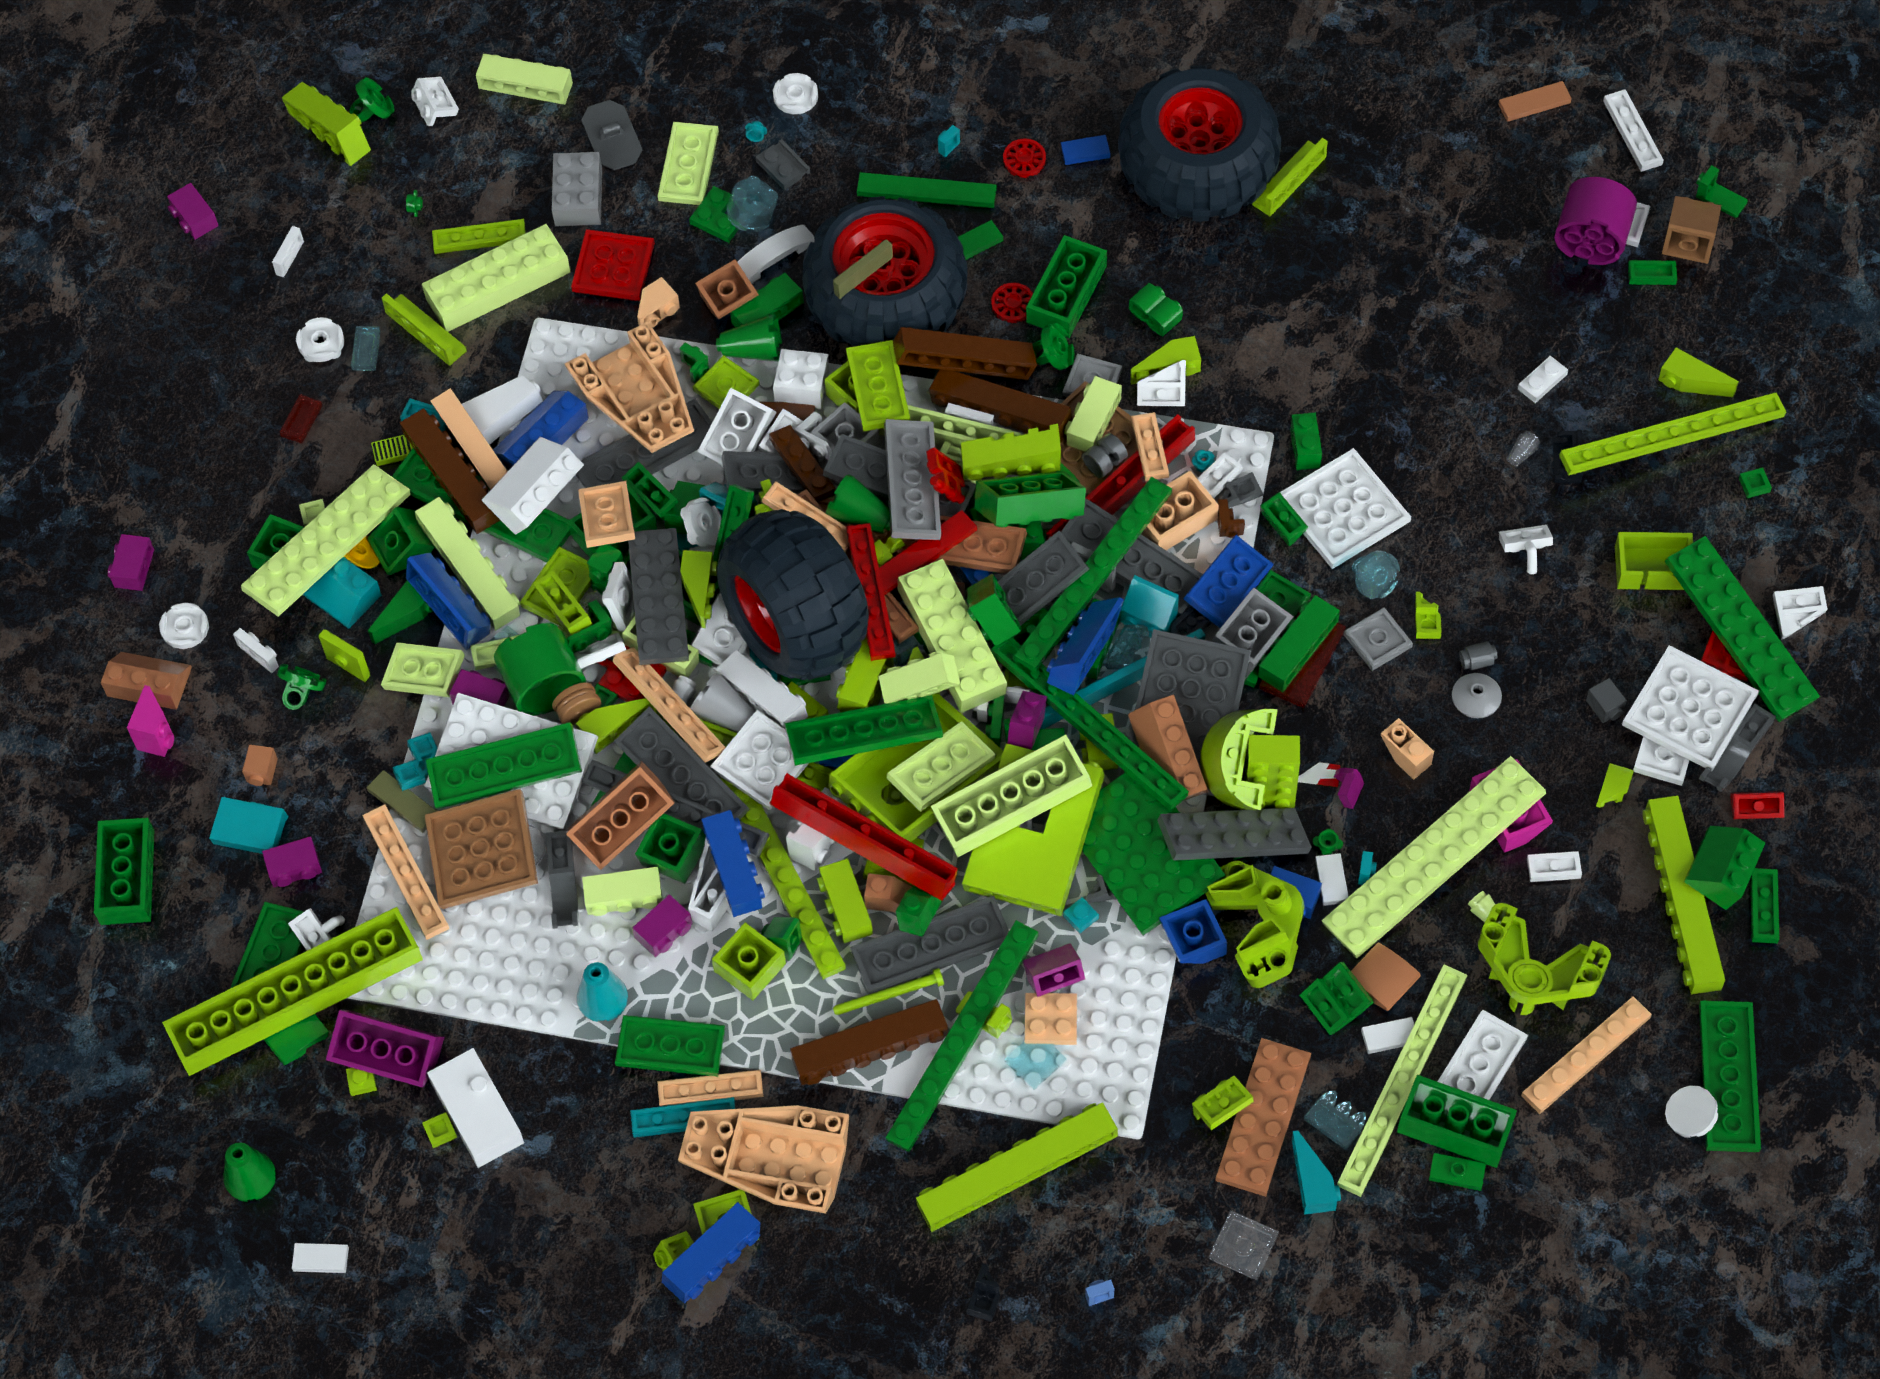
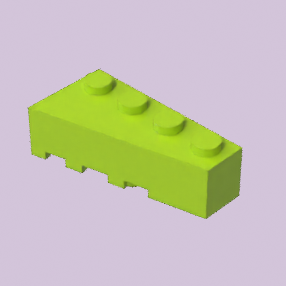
M301 82L282 97L288 113L307 130L311 129L321 142L326 140L335 154L339 155L342 153L348 165L352 166L371 151L360 125L362 123L359 117L354 113L350 114L341 104H335L329 96L320 94L314 86L310 87Z
M1058 424L1049 425L1050 430L1040 432L1038 427L1028 429L1027 434L1019 436L1015 435L1014 432L1006 433L998 440H995L993 437H986L961 442L963 478L980 480L983 477L1004 478L1007 475L1024 476L1031 473L1060 471L1061 446Z

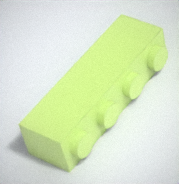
M483 54L476 73L479 89L564 105L573 84L570 69L548 66L542 63H532L520 59L505 58L499 55Z

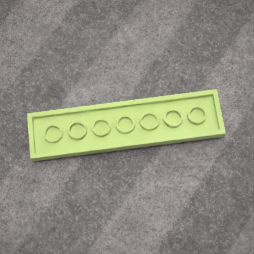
M373 464L241 585L242 591L279 617L381 523L395 507H398L410 496V489Z

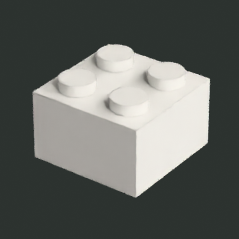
M781 349L773 385L774 402L814 405L815 408L821 409L825 394L824 379L829 374L828 354Z

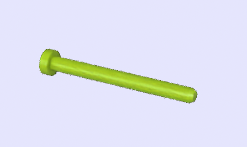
M939 968L933 969V974L837 1004L833 1007L834 1014L840 1015L936 983L938 987L943 986L944 981Z

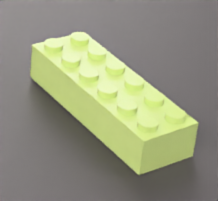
M547 224L422 283V287L428 304L443 328L449 332L571 272L567 255Z
M938 560L898 577V592L912 619L918 625L919 633L929 652L943 651L944 654L953 655L955 658L960 685L949 688V691L960 713L1005 695L1007 681L976 621L974 622L968 614V606L944 560Z
M1064 735L935 803L931 808L958 858L1092 787L1088 772L1067 735Z

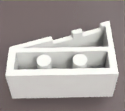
M824 787V789L821 791L825 795L847 806L840 798H836L835 796H833L828 788ZM798 821L797 824L800 825L795 833L789 832L786 836L789 858L816 871L819 864L823 865L827 860L828 850L832 843L836 844L837 842Z
M705 839V847L700 859L699 870L693 886L688 910L693 922L713 932L728 909L729 903L707 839Z

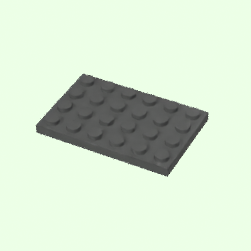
M1153 629L1135 710L1174 694L1201 769V749L1207 733L1218 720L1239 709L1252 651ZM1131 725L1128 739L1139 747ZM1121 769L1120 776L1125 773L1123 769ZM1208 788V791H1209V792L1204 793V795H1209V796L1215 797V796L1212 794V792L1209 790V788Z

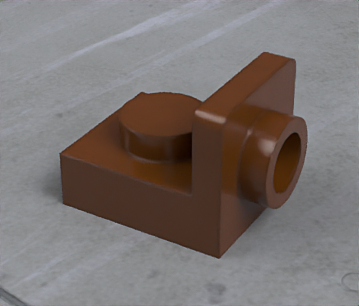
M1227 499L1217 500L1219 505L1217 520L1219 537L1233 538L1235 535H1243L1245 520L1234 519L1233 508H1228Z

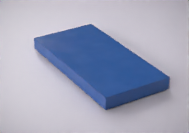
M1235 535L1183 599L1221 628L1274 564L1239 536Z

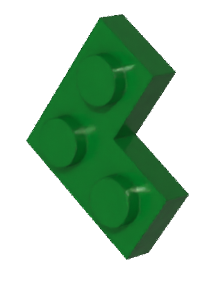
M713 186L690 217V224L729 243L741 227V221L725 214L734 201L733 195Z

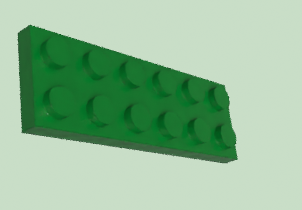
M932 695L785 723V730L795 766L943 737L942 726Z
M570 722L426 759L434 804L437 809L582 772L574 730Z
M1700 1001L1699 1016L1703 1088L1711 1093L1718 1105L1717 1121L1713 1128L1705 1134L1706 1151L1760 1152L1761 1140L1753 1002Z

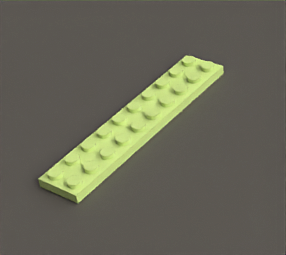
M1510 756L1322 920L1323 925L1357 959L1546 794V790Z

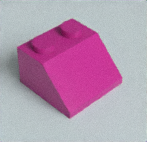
M144 685L127 729L137 750L165 757L168 749H171L173 746L174 735L150 686Z

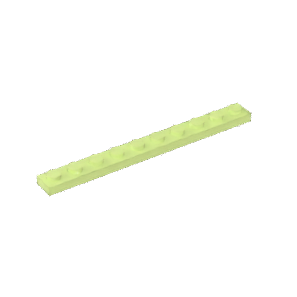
M1443 965L1339 1178L1337 1185L1340 1188L1357 1196H1362L1401 1116L1416 1075L1421 1074L1467 979V974Z

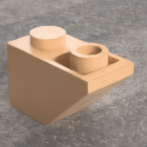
M662 277L642 290L637 315L639 325L648 321L653 328L659 321L675 314L680 308L677 293Z
M1399 718L1381 733V737L1395 762L1412 779L1418 777L1432 765L1434 751Z

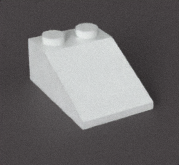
M730 388L697 452L722 464L721 457L723 451L754 452L765 436L777 412Z

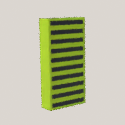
M404 435L371 443L377 466L402 461L413 448Z

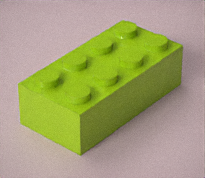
M1249 735L1244 781L1265 785L1261 809L1264 807L1276 809L1295 808L1300 768V736Z

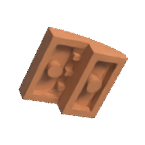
M1379 942L1351 970L1373 999L1374 1004L1386 1011H1389L1421 977L1420 973L1413 966Z

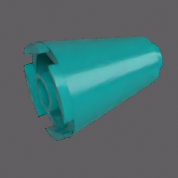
M599 962L591 963L585 968L578 988L577 1004L579 1010L592 1021L614 1020L622 1014L627 1006V988L623 981L606 965Z

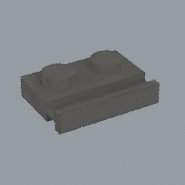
M782 139L779 140L778 144H773L756 156V162L784 191L801 180L802 176L806 173L810 174V167Z

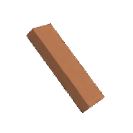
M1561 81L1500 99L1498 105L1506 121L1509 122L1570 104L1572 98L1564 82Z

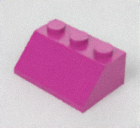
M1496 768L1472 777L1469 791ZM1541 799L1496 837L1504 853L1527 844L1552 824L1553 820Z

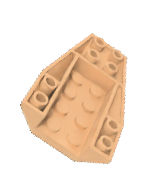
M647 321L627 332L629 344L594 362H591L586 353L565 363V367L590 402L653 453L694 432V428L671 355Z
M799 1105L690 1112L678 1161L772 1204L826 1214L835 1198L845 1157L849 1114Z

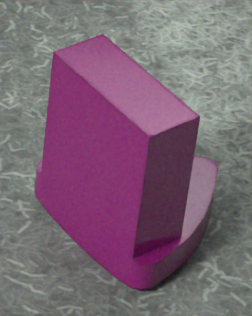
M1337 769L1334 778L1342 782L1338 796L1345 808L1353 809L1364 785L1363 778L1357 769Z

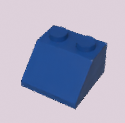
M1207 899L1159 917L1180 963L1204 964L1227 955L1226 938Z

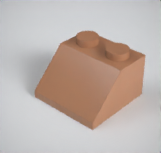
M735 259L695 283L704 302L718 319L758 296L757 291Z

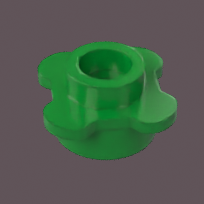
M414 190V194H407L406 209L407 212L414 213V217H418V210L422 211L423 199L418 197L417 190Z
M1332 829L1322 831L1319 836H1315L1313 839L1314 846L1320 848L1322 855H1331L1333 851L1343 847V841L1339 839Z

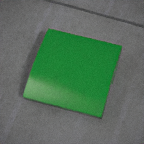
M1339 962L1322 979L1317 978L1300 994V997L1329 1035L1346 1026L1374 1003L1373 999L1344 962Z
M313 1014L263 1040L285 1066L303 1056L307 1048L326 1039L329 1031L319 1018Z

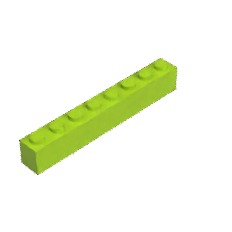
M1679 796L1650 799L1646 809L1643 810V820L1645 825H1649L1650 847L1655 849L1654 864L1656 870H1660L1661 873L1660 888L1662 893H1666V912L1668 916L1672 917L1671 932L1673 939L1678 941L1677 956L1679 962H1683L1685 969L1683 971L1684 984L1689 986L1691 994L1722 990L1725 977L1704 895L1684 882L1694 860V855Z
M1103 1102L1098 1105L1096 1103L1090 1104L1077 1116L1069 1115L1060 1120L1059 1125L1051 1129L1049 1127L1041 1129L1036 1133V1137L1028 1141L1022 1139L1006 1152L998 1151L989 1157V1161L981 1165L980 1163H975L959 1176L952 1175L943 1180L942 1185L934 1189L933 1187H928L922 1190L919 1196L916 1197L917 1206L931 1232L1118 1137V1128Z

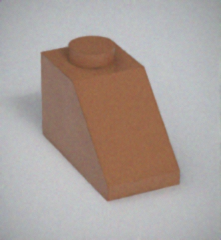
M868 873L864 894L865 907L871 910L896 913L902 898L912 886L894 876Z

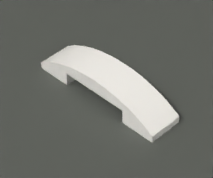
M805 225L791 227L766 239L745 254L737 263L752 284L761 278L760 272L794 251L798 254L805 251L810 242H814V236Z

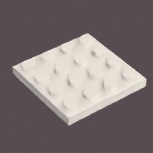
M1354 448L1280 492L1308 526V529L1303 533L1304 536L1332 569L1411 522L1409 513Z
M1669 645L1623 720L1622 726L1704 768L1709 767L1713 771L1757 697L1759 690Z

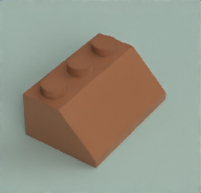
M120 652L108 661L101 685L108 697L138 702L144 685L150 686L160 707L177 710L192 666Z

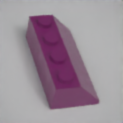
M339 1010L326 1060L424 1087L429 1079L427 1072L434 1069L438 1062L444 1037L354 1011Z

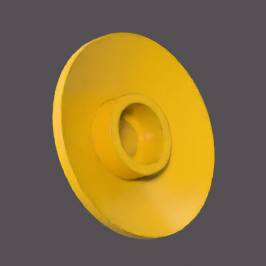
M365 536L344 557L358 567L374 568L380 561L367 539L368 536Z

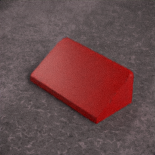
M1784 792L1730 793L1733 819L1784 818Z

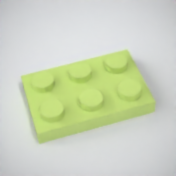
M396 643L381 686L384 690L450 697L449 693L456 681L465 654L462 650Z

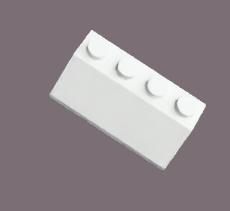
M539 437L484 496L482 501L516 535L534 521L584 464L568 447Z

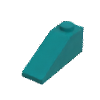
M1293 1131L1291 1141L1304 1215L1336 1211L1337 1201H1341L1339 1185L1334 1186L1333 1176L1300 1132Z

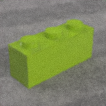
M848 858L819 867L820 877L816 878L820 892H825L828 898L824 902L828 914L833 913L835 921L832 922L836 936L841 935L845 944L873 935L872 923Z

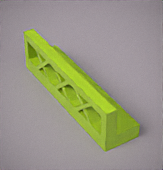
M1321 138L1315 145L1308 140L1266 185L1264 192L1252 205L1268 216H1271L1326 158L1328 141Z
M386 293L382 297L385 313L449 366L467 352L466 347L404 295L400 294L397 298L393 299Z

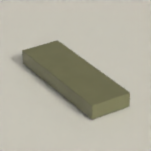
M887 239L833 279L834 294L839 299L891 260L893 258L892 244Z
M384 770L366 787L369 793L422 833L427 829L425 815L437 812V810L409 789L402 791L398 781Z

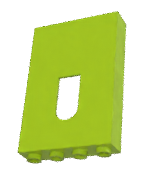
M935 693L932 697L943 734L962 721L996 754L992 762L921 812L908 799L899 805H890L883 800L881 792L891 784L887 779L889 771L935 739L855 754L830 773L828 788L833 796L840 798L852 810L910 842L937 822L931 808L932 805L996 772L1003 754V750L938 693Z
M1006 743L998 770L1034 752V750ZM1087 761L1085 764L1082 763L1090 776L1092 787L1052 807L1044 833L1020 828V825L973 849L962 882L964 891L986 897L994 895L997 900L1062 917L1104 780L1103 768H1100V765L1090 761Z

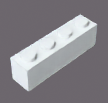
M736 650L715 669L755 711L758 710L784 729L785 723L804 720L808 717L804 699L798 694L793 695L789 692L788 687L782 681H775L768 670L765 668L760 669L756 666L754 660L746 654L744 656Z

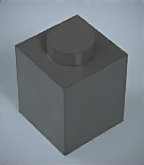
M1608 678L1589 689L1586 702L1602 723H1605L1610 719L1614 721L1623 715L1627 700L1612 680Z

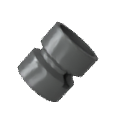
M1111 433L1097 442V446L1093 445L1082 454L1086 467L1098 478H1103L1113 469V466L1119 465L1128 457L1124 444Z

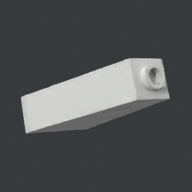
M521 375L463 403L462 406L490 445L542 403L543 400L539 394L541 389L533 379L529 382L524 375Z

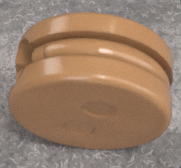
M583 682L572 685L558 694L552 703V708L557 713L558 719L562 724L570 722L572 725H575L583 714L600 708L601 699L596 694L592 684Z

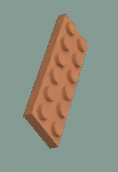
M1261 1038L1245 1087L1253 1096L1254 1102L1236 1114L1216 1176L1217 1182L1265 1197L1267 1196L1311 1058L1310 1052Z

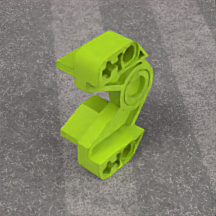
M1232 861L1220 867L1225 873L1226 878L1207 886L1209 891L1205 894L1213 910L1258 909L1263 921L1256 924L1238 945L1235 957L1248 983L1254 988H1262L1291 973L1298 949L1296 941L1305 905L1301 893L1295 886L1256 869L1253 865L1250 866L1241 861ZM1277 959H1285L1284 964L1281 966H1274V962ZM1265 965L1269 966L1270 971H1267ZM1258 970L1259 975L1254 976L1253 972Z
M1498 903L1492 907L1482 927L1478 949L1492 968L1489 978L1499 980L1511 996L1509 1006L1513 1012L1516 1011L1518 1002L1524 1004L1520 1015L1530 1014L1536 1004L1550 1002L1564 1010L1568 1000L1590 997L1597 992L1611 958V952L1606 946L1593 940L1590 947L1580 943L1546 966L1539 961L1529 958L1526 923L1524 919L1516 916L1518 908L1505 903Z

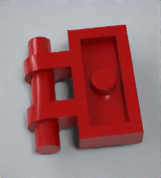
M935 447L926 451L928 459L927 468L931 474L935 475L930 479V484L933 485L934 490L940 494H946V498L951 502L963 503L965 496L962 495L961 488L965 487L962 467Z

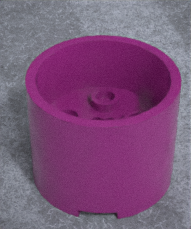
M1585 177L1576 180L1570 185L1554 237L1556 245L1570 258L1575 255L1588 260V264L1606 265L1616 262L1624 252L1637 208L1635 196L1624 185L1611 179Z

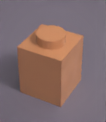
M249 745L242 770L247 782L255 786L271 785L278 760L274 748Z

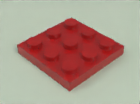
M586 229L571 285L572 292L640 301L655 244L654 238Z

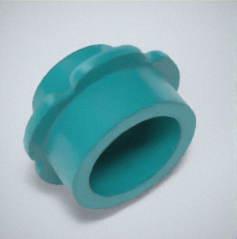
M753 121L745 126L746 137L750 141L760 142L763 140L764 135L767 134V128L759 121Z
M1198 450L1195 452V456L1192 457V464L1197 471L1204 472L1215 462V456L1211 451Z

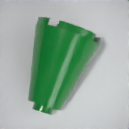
M771 314L721 332L720 338H716L717 351L722 352V355L726 357L778 362L781 352L778 351V347L782 344L778 319H775L776 315Z
M846 475L835 490L834 494L836 495L833 502H829L826 514L842 523L850 525L870 523L872 531L882 534L886 530L890 532L889 507L854 476Z
M245 1143L232 1144L225 1154L223 1181L226 1190L233 1198L244 1202L253 1199L259 1200L267 1195L276 1180L275 1167L271 1159Z

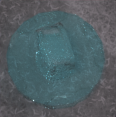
M1385 551L1371 552L1367 556L1358 558L1352 565L1357 589L1367 598H1385L1397 585L1398 580L1395 578L1397 570L1400 571L1399 563L1393 555Z

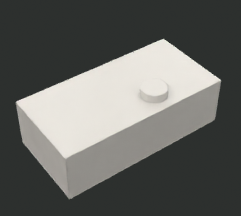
M474 1048L427 1072L435 1092L478 1168L524 1144L519 1128Z

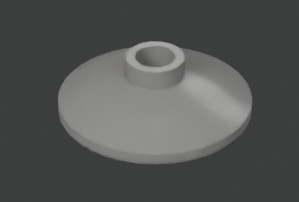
M1471 673L1464 675L1457 680L1452 690V701L1457 710L1471 718L1488 717L1501 704L1502 693L1499 685L1494 679L1485 674ZM1473 690H1480L1482 693L1476 694Z

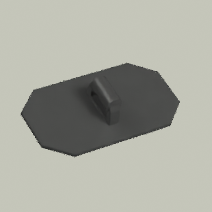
M611 100L589 106L581 121L594 152H599L601 165L617 170L636 164L642 152V147L625 107Z

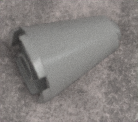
M716 672L707 681V686L703 691H700L690 709L698 718L738 733L755 713V710L722 675Z

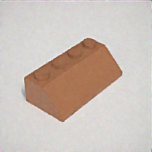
M1174 694L1151 702L1128 714L1140 749L1189 791L1188 796L1183 801L1209 792Z
M641 761L570 825L566 835L602 870L675 802L658 777Z

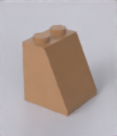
M1675 196L1662 254L1708 264L1722 205Z

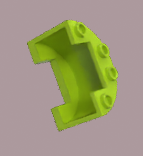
M1252 709L1232 712L1218 720L1207 733L1200 756L1202 775L1212 794L1227 806L1239 810H1261L1265 785L1241 780L1249 735H1254V732L1273 735L1277 716L1276 709Z

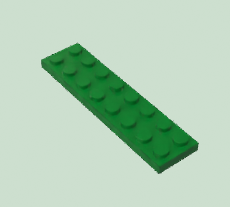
M412 448L392 477L409 488L411 496L427 504L440 497L444 504L448 502L455 512V515H453L455 518L469 524L414 448ZM475 476L478 481L482 480L484 482L481 476ZM546 508L527 528L516 535L501 520L484 530V532L545 562L551 559L559 547L562 548L571 535L568 526L569 519Z
M1706 536L1667 557L1664 561L1749 682L1755 689L1759 690V696L1771 713L1776 716L1778 722H1781L1820 697Z

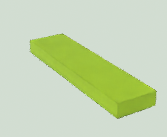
M524 219L432 230L435 254L501 246L526 234Z

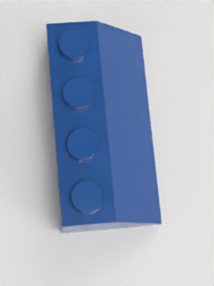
M553 391L493 449L494 453L503 466L509 470L539 437L563 445L589 419L586 403L569 391Z
M431 553L411 556L407 559L406 579L465 650L471 648L470 645H475L490 634L491 621L484 612H479L475 607L476 604L469 594L465 595L458 580L454 576L450 577L447 574L445 566L439 558L435 559Z
M1117 597L1092 602L1087 611L1082 610L1077 621L1079 623L1078 626H1072L1067 636L1068 642H1062L1057 652L1058 658H1052L1046 671L1050 673L1047 680L1048 684L1074 696L1114 632L1124 601L1123 598Z

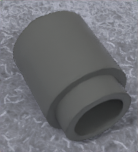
M1488 641L1466 646L1464 650L1459 651L1460 662L1464 670H1475L1494 665V659L1498 658L1494 644L1490 645Z

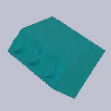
M345 557L341 558L302 594L348 629L382 596L378 582Z

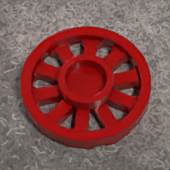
M1018 139L1011 142L1005 148L1003 153L1004 166L1014 176L1029 178V176L1037 175L1044 168L1046 152L1037 141Z
M1020 283L1004 284L997 288L992 295V311L1002 321H1007L1008 323L1022 322L1026 320V312L1024 313L1022 310L1026 311V304L1029 303L1033 292L1027 286Z

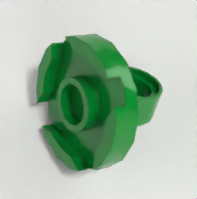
M365 77L355 85L359 98L353 102L349 113L356 114L361 122L366 121L373 114L382 119H387L395 111L390 97L384 98L379 92L382 90V87L372 79Z
M1059 323L1046 325L1042 329L1041 340L1033 344V349L1038 365L1050 362L1054 368L1063 370L1073 365L1075 353L1073 344L1068 345L1065 338L1069 336L1068 332ZM1041 349H1044V352L1041 354V356L1036 357L1037 353Z
M280 664L277 676L287 681L282 697L283 704L287 708L295 710L302 707L307 701L310 690H324L327 680L325 678L319 680V674L295 666L294 670L287 669L288 664ZM291 691H296L300 694L301 701L298 705H293L289 702L288 695Z

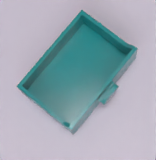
M221 797L209 839L215 845L263 854L262 851L279 845L288 815L282 808Z

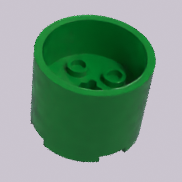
M541 623L526 627L527 632L514 639L508 637L499 645L494 654L496 666L517 710L533 716L553 712L552 703L558 694L572 685L586 682L585 676L564 633L558 629L557 625L551 623Z

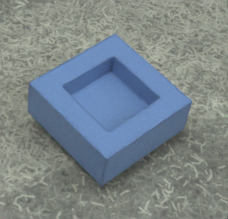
M1097 1280L1089 1284V1287L1085 1289V1297L1089 1306L1114 1298V1287L1111 1280L1105 1282L1104 1280Z

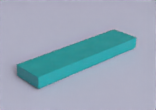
M734 1097L630 1110L633 1137L686 1131L690 1112L735 1109Z

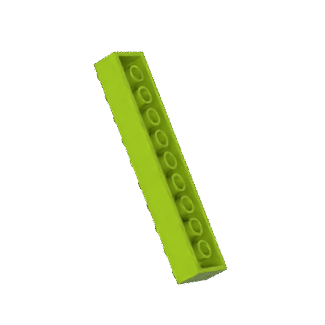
M395 907L162 1023L185 1070L191 1076L422 961L423 958L399 909Z

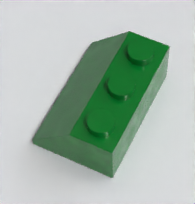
M1710 826L1705 833L1684 882L1727 910L1743 896L1765 842L1745 828Z

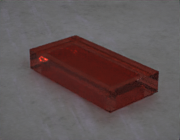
M299 395L280 430L281 437L303 443L322 408L321 401Z

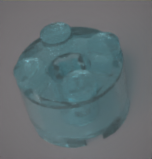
M750 176L748 179L739 181L733 187L727 204L728 220L736 228L746 232L748 229L755 230V232L766 229L777 205V192L765 182L760 181L756 176Z

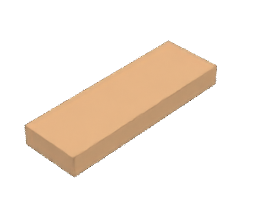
M1155 412L1131 416L1145 481H1149L1151 477L1155 479L1169 478V470Z

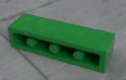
M1316 595L1310 602L1306 601L1303 604L1297 619L1293 618L1286 627V633L1282 637L1278 636L1272 645L1271 652L1268 655L1264 654L1258 662V677L1281 692H1284L1338 623L1340 610Z

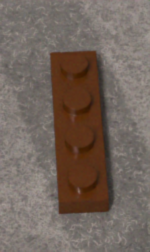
M791 425L769 434V440L803 488L808 490L817 503L836 495L834 494L835 486L829 478L823 476L822 468Z

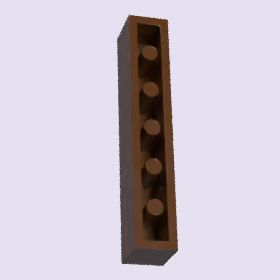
M901 327L893 340L896 363L899 365L1025 380L1030 378L1037 366L1033 344L1028 342Z
M940 369L929 388L932 403L939 407H947L948 403L988 413L994 415L993 422L1003 427L1020 430L1025 434L1028 433V429L1038 427L1040 432L1050 430L1049 425L1058 424L1060 443L1065 437L1064 431L1068 421H1073L1071 407L956 371Z
M423 408L399 422L405 438L476 534L500 521L482 501L489 492L487 486L482 480L478 481L476 479L475 470L470 463L467 465L464 463L462 452L458 447L453 448L450 436L445 430L441 432L438 428L440 424L433 414L429 416Z
M935 999L790 1048L791 1059L801 1086L805 1084L814 1085L819 1083L822 1078L831 1075L833 1077L840 1076L847 1070L855 1067L864 1068L870 1065L872 1061L878 1059L887 1060L894 1057L896 1053L905 1050L908 1052L914 1051L920 1045L928 1042H940L948 1034V1025L939 1002Z

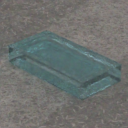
M356 326L351 362L352 370L376 371L380 327Z

